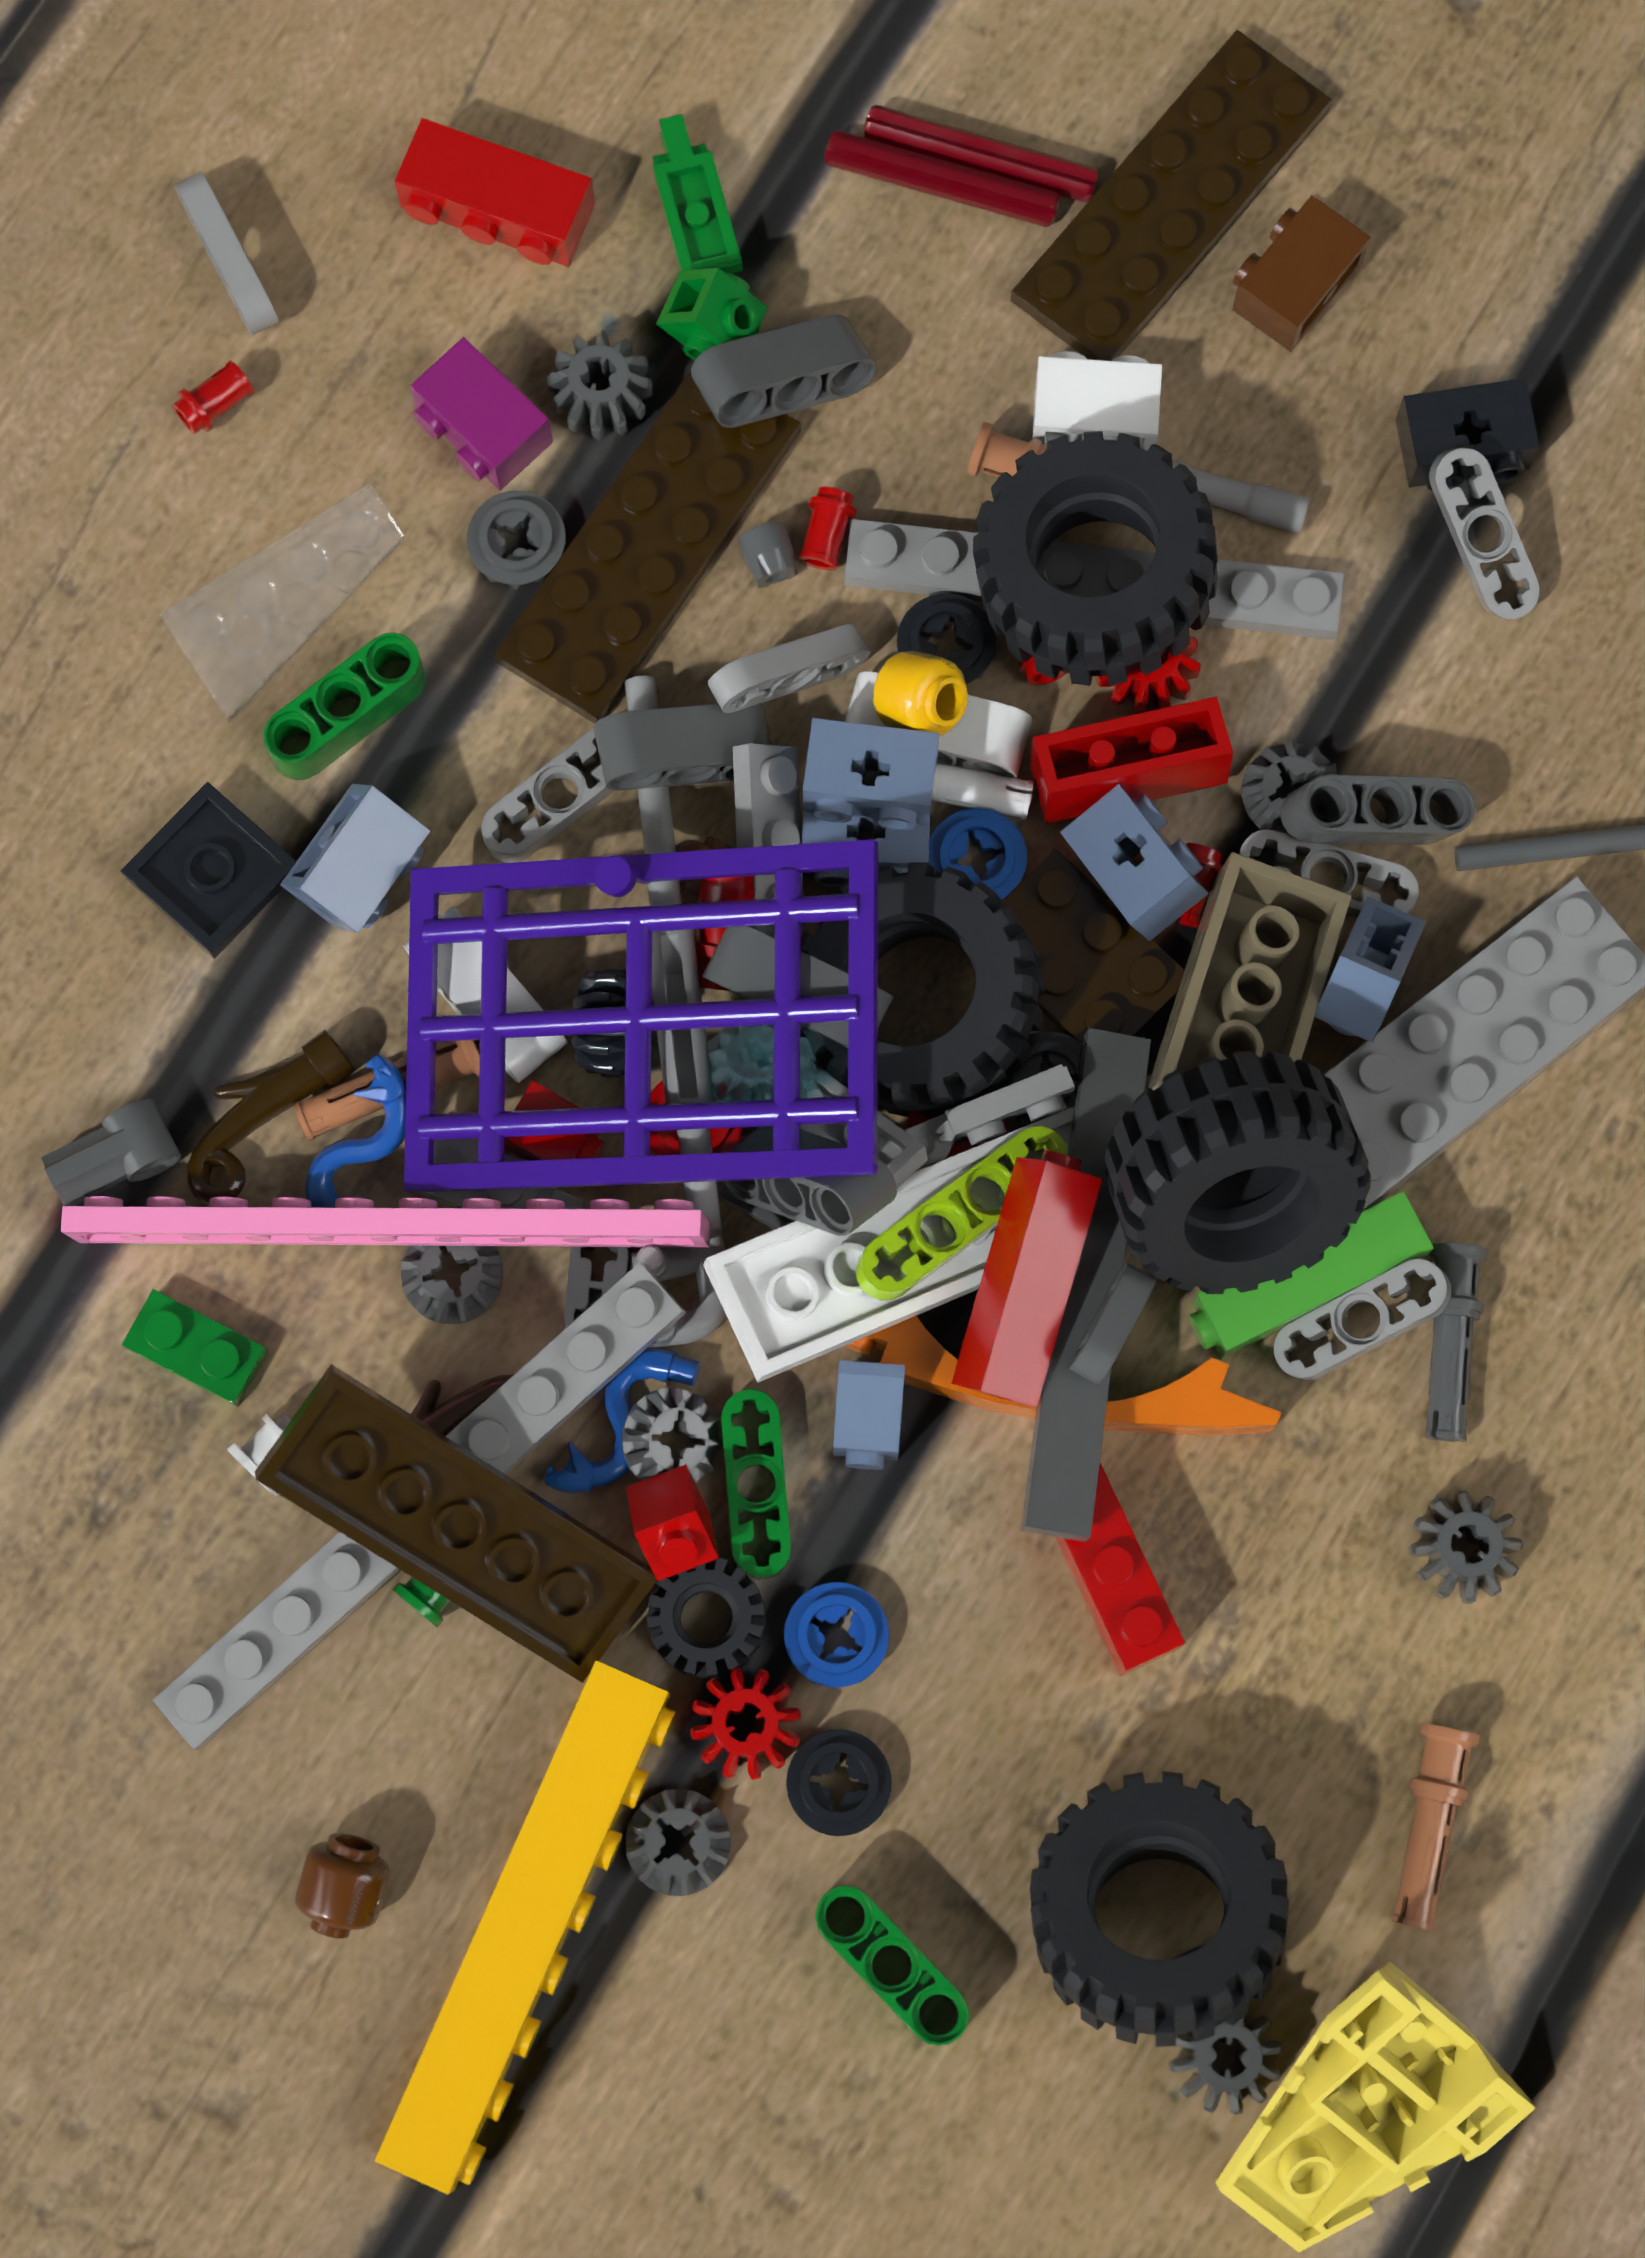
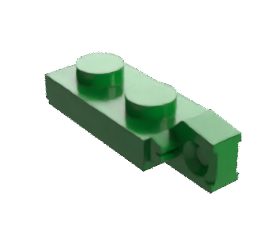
M682 114L659 119L660 136L665 153L652 156L654 164L652 165L653 176L679 270L720 268L723 272L731 274L741 272V256L712 151H707L705 143L691 146Z

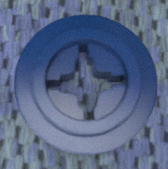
M971 808L950 815L938 825L930 838L928 863H930L935 872L942 873L947 866L963 871L973 883L978 884L981 881L979 875H975L972 866H961L958 864V860H963L967 857L969 836H973L974 843L979 846L982 854L992 853L995 855V859L986 862V871L984 873V881L982 882L996 892L1001 900L1007 897L1021 882L1027 866L1026 844L1018 828L1005 816L988 809Z
M832 1582L810 1589L795 1602L786 1620L784 1639L791 1662L804 1677L822 1686L841 1688L861 1683L880 1666L888 1647L889 1628L881 1606L868 1592L852 1584ZM849 1610L852 1611L854 1614L850 1619L851 1625L848 1635L855 1640L854 1644L862 1648L859 1653L852 1648L848 1650L845 1647L839 1646L834 1650L833 1654L829 1653L825 1660L820 1659L824 1651L822 1647L825 1643V1636L818 1631V1626L811 1623L812 1620L816 1619L822 1624L825 1621L828 1624L835 1625L840 1618H845Z

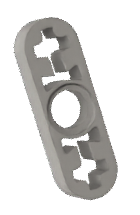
M202 171L175 183L174 187L250 335L257 334L279 323L275 310Z
M1456 447L1443 451L1436 457L1430 468V485L1477 597L1483 608L1494 616L1504 619L1523 617L1534 608L1538 601L1539 583L1491 467L1486 458L1476 450ZM1456 459L1462 466L1474 467L1475 474L1467 479V485L1472 497L1480 499L1486 494L1489 499L1488 504L1472 506L1461 513L1460 516H1458L1455 507L1468 504L1466 497L1460 487H1448L1445 478L1453 474L1451 463ZM1482 515H1490L1496 519L1500 526V539L1491 550L1479 552L1470 544L1468 530L1476 518ZM1509 551L1512 554L1513 560L1500 562L1504 573L1508 579L1521 580L1523 588L1515 593L1517 603L1513 606L1508 601L1495 600L1494 592L1502 587L1496 569L1488 568L1482 573L1480 563L1497 561Z
M846 624L736 659L714 673L707 684L724 713H732L837 679L860 666L869 657L870 651L854 624Z
M594 728L486 812L482 820L481 831L485 845L492 856L506 863L526 860L615 791L606 787L601 764L591 771L592 781L596 783L592 788L587 787L583 774L573 766L575 762L580 761L584 771H587L598 761ZM558 778L570 780L578 789L576 800L570 806L563 809L552 808L542 799L544 787L550 781ZM532 799L535 810L547 823L540 827L536 817L533 816L521 827L524 838L521 842L515 844L511 839L507 838L499 843L497 840L501 833L498 824L504 820H507L512 825L520 823L529 816L524 802Z
M1260 830L1251 834L1244 841L1239 852L1240 855L1249 858L1250 855L1260 856L1263 848H1271L1275 850L1274 860L1288 866H1293L1296 854L1305 856L1306 858L1302 863L1298 876L1310 880V870L1313 866L1321 862L1333 863L1343 871L1345 877V884L1339 891L1351 895L1356 884L1357 871L1367 873L1362 883L1366 887L1381 889L1385 880L1393 881L1396 883V893L1405 897V900L1396 899L1392 907L1408 914L1411 913L1418 899L1419 887L1413 873L1403 865L1323 843L1298 841L1289 834L1275 830ZM1274 866L1275 868L1292 873L1291 869ZM1362 889L1358 901L1350 900L1346 916L1358 918L1367 896L1381 902V895L1377 892Z
M1413 1259L1406 1261L1287 1324L1280 1330L1275 1339V1359L1284 1372L1297 1379L1306 1381L1319 1379L1439 1316L1446 1309L1450 1301V1281L1444 1271L1427 1260ZM1413 1274H1418L1425 1281L1434 1278L1436 1286L1428 1291L1431 1302L1426 1306H1422L1419 1302L1412 1299L1398 1305L1396 1308L1404 1315V1318L1394 1324L1393 1312L1388 1303L1378 1295V1292L1388 1287L1389 1295L1395 1299L1411 1289V1283L1408 1278ZM1359 1302H1369L1374 1304L1379 1311V1327L1370 1337L1363 1339L1354 1338L1346 1329L1345 1316L1353 1305ZM1331 1317V1325L1335 1335L1347 1348L1337 1354L1336 1344L1328 1342L1313 1352L1316 1363L1309 1367L1301 1360L1292 1362L1290 1354L1298 1349L1295 1338L1302 1334L1307 1339L1315 1341L1326 1336L1329 1332L1321 1323Z

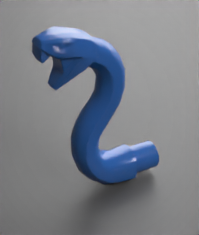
M382 1054L374 1055L365 1066L373 1068L375 1078L372 1084L367 1089L355 1091L354 1096L383 1105L386 1114L383 1127L372 1136L338 1140L326 1146L314 1158L307 1172L305 1183L306 1199L311 1201V1208H335V1200L340 1197L336 1194L332 1178L335 1171L349 1164L378 1161L391 1155L405 1138L406 1084L399 1069Z
M646 1348L606 1385L604 1391L605 1409L615 1435L612 1452L602 1461L591 1462L570 1441L568 1449L571 1457L568 1464L559 1471H555L554 1467L549 1466L545 1476V1484L564 1493H587L593 1491L594 1488L613 1484L625 1476L630 1468L623 1454L622 1431L627 1415L632 1409L629 1400L631 1387L638 1380L654 1379L667 1384L670 1381L694 1386L698 1379L700 1362L677 1356V1351L663 1348Z

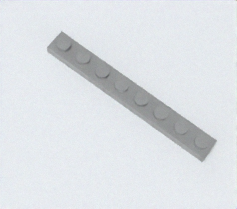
M851 519L844 586L925 595L949 593L961 595L971 600L982 601L973 557V537L978 533ZM1053 541L1042 554L1037 565V571L1046 582L1063 592L1083 597L1104 596L1118 592L1138 580L1153 562L1156 552ZM1218 559L1216 597L1209 600L1210 614L1204 624L1205 626L1336 639L1339 629L1344 573Z

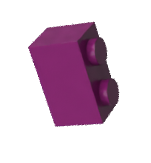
M465 337L461 338L410 385L416 406L413 416L419 425L435 440L440 439L442 436L449 440L458 449L455 457L461 466L479 482L484 477H487L500 491L553 443L549 419Z

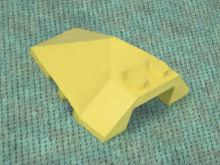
M1389 1961L1326 2016L1215 2183L1221 2193L1297 2252H1301L1374 2213L1370 2202L1406 2184L1410 2192H1413L1428 2184L1430 2181L1426 2172L1461 2153L1468 2162L1487 2152L1536 2108L1470 2030Z

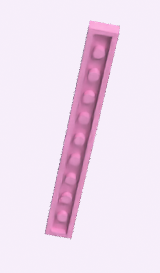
M91 1196L85 1198L84 1206H62L61 1232L79 1243L567 1247H644L646 1245H655L657 1247H710L711 1222L701 1210H693V1202L678 1199L657 1200L654 1202V1210L629 1209V1202L617 1199L590 1201V1209H565V1202L555 1199H529L526 1201V1209H501L500 1201L485 1198L462 1200V1208H437V1201L425 1198L400 1199L398 1208H374V1201L364 1198H338L335 1200V1208H311L310 1200L295 1197L272 1199V1207H248V1200L235 1197L210 1198L209 1207H186L184 1199L175 1197L147 1198L146 1207H123L124 1201L122 1199Z

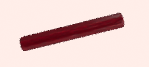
M873 105L865 121L864 137L867 139L1055 191L1063 197L1085 203L1092 198L1096 188L1098 170L1093 166L881 105Z
M839 130L834 131L827 142L825 163L831 167L1043 227L1051 226L1057 214L1059 194L1055 191Z

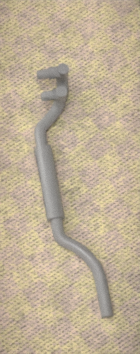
M636 676L625 681L628 711L659 709L656 680L654 677ZM669 787L637 789L644 854L676 852ZM679 880L650 882V884H647L650 906L682 904ZM693 929L653 932L652 995L654 1005L702 1002ZM706 1029L657 1031L665 1103L714 1102ZM710 1129L677 1130L680 1155L713 1153ZM716 1181L684 1183L686 1201L693 1202V1210H701L711 1222L710 1247H670L660 1249L655 1245H646L639 1252H632L633 1268L641 1262L645 1264L659 1281L681 1278L696 1273L699 1297L696 1306L687 1311L648 1348L689 1344L707 1338L721 1326L726 1316L703 1266L706 1258L725 1251Z

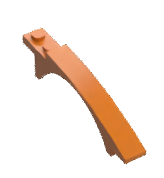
M917 1315L844 1346L867 1355H871L874 1347L884 1350L880 1363L905 1365L904 1384L985 1410L1035 1419L1036 1408L951 1384L958 1359L941 1346L924 1327ZM1211 1357L1186 1376L1162 1388L1139 1396L1107 1402L1104 1430L1209 1436L1271 1433L1277 1426L1282 1412L1221 1389L1230 1364Z

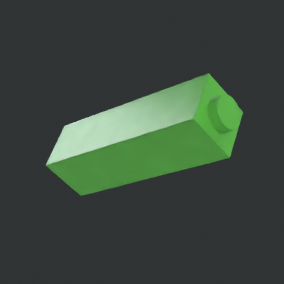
M1402 1191L1362 1211L1356 1224L1349 1223L1350 1230L1348 1236L1337 1248L1328 1247L1324 1251V1258L1309 1269L1304 1265L1292 1271V1278L1277 1284L1274 1279L1258 1284L1257 1290L1241 1293L1236 1288L1225 1289L1223 1294L1198 1292L1191 1303L1196 1312L1188 1317L1202 1347L1207 1350L1214 1346L1219 1358L1222 1360L1279 1332L1287 1324L1406 1261L1413 1259L1424 1260L1434 1247L1405 1192Z

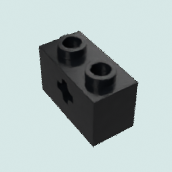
M1526 378L1403 396L1395 419L1409 488L1427 485V488L1432 490L1429 480L1432 463L1439 454L1450 448H1469L1478 451L1488 461L1496 482H1502L1517 478L1525 470H1529L1540 447ZM1469 442H1472V443L1478 442V444H1477V445H1473V444H1470ZM1456 459L1451 463L1453 474L1445 478L1446 485L1448 487L1459 486L1465 479L1475 474L1474 467L1462 466Z

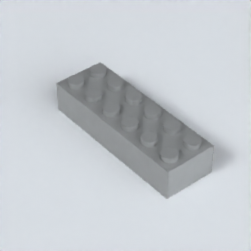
M1577 876L1378 1032L1373 1042L1367 1041L1324 1075L1330 1078L1339 1089L1369 1161L1368 1169L1371 1174V1181L1363 1211L1384 1200L1645 992V955Z

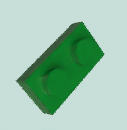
M152 1289L122 1343L125 1349L236 1407L239 1406L269 1351L257 1342L155 1289Z

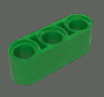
M384 633L374 638L277 711L267 721L263 732L264 744L277 770L285 777L293 780L309 779L317 775L412 703L422 693L426 682L425 670L414 642L405 635L398 633ZM392 660H403L410 664L408 671L397 679H387L379 675L381 668ZM343 697H353L361 701L359 708L349 716L338 717L330 713L333 704ZM303 734L311 738L309 746L299 754L288 755L281 752L282 744L288 737Z
M850 1886L835 1887L825 1893L817 1904L815 1913L817 1928L823 1938L921 2040L927 2044L942 2046L951 2044L959 2039L966 2030L969 2020L968 2005L961 1993L865 1893L858 1888ZM837 1898H853L864 1909V1924L860 1931L852 1936L843 1937L836 1935L827 1926L825 1918L827 1908ZM890 1945L898 1946L906 1951L911 1962L910 1974L906 1980L893 1986L885 1985L878 1981L872 1969L873 1957L877 1951L884 1946ZM940 1994L947 1996L953 2001L958 2015L956 2023L951 2030L937 2035L929 2033L923 2028L919 2019L920 2006L927 1998Z

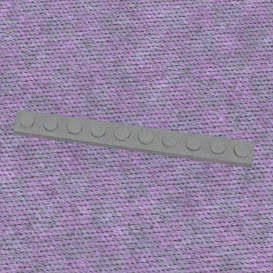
M639 1262L446 1437L506 1475L678 1321L686 1311L645 1264ZM339 1532L152 1701L193 1750L203 1748L400 1569Z

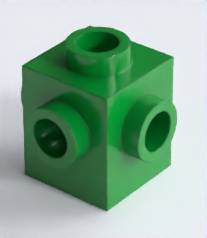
M720 268L682 270L677 275L657 325L683 344L684 353L695 361L700 354L713 346L759 334V328L768 307L748 292L750 287L743 279L731 273L723 272Z

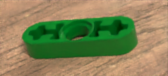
M747 1389L737 1392L728 1399L721 1416L732 1552L736 1565L746 1571L749 1577L757 1580H766L779 1575L787 1567L791 1557L779 1410L774 1400L762 1391ZM749 1403L756 1404L758 1414L769 1415V1423L759 1425L760 1449L773 1445V1457L756 1453L745 1455L737 1460L734 1459V1448L747 1450L744 1428L732 1425L733 1418L743 1415V1405ZM754 1466L769 1470L776 1482L773 1494L767 1500L759 1503L745 1500L737 1489V1482L742 1472ZM778 1509L780 1520L766 1519V1529L769 1542L780 1543L781 1550L770 1555L768 1566L759 1567L754 1556L743 1554V1546L754 1543L753 1520L739 1524L738 1515L740 1512L750 1515H763Z

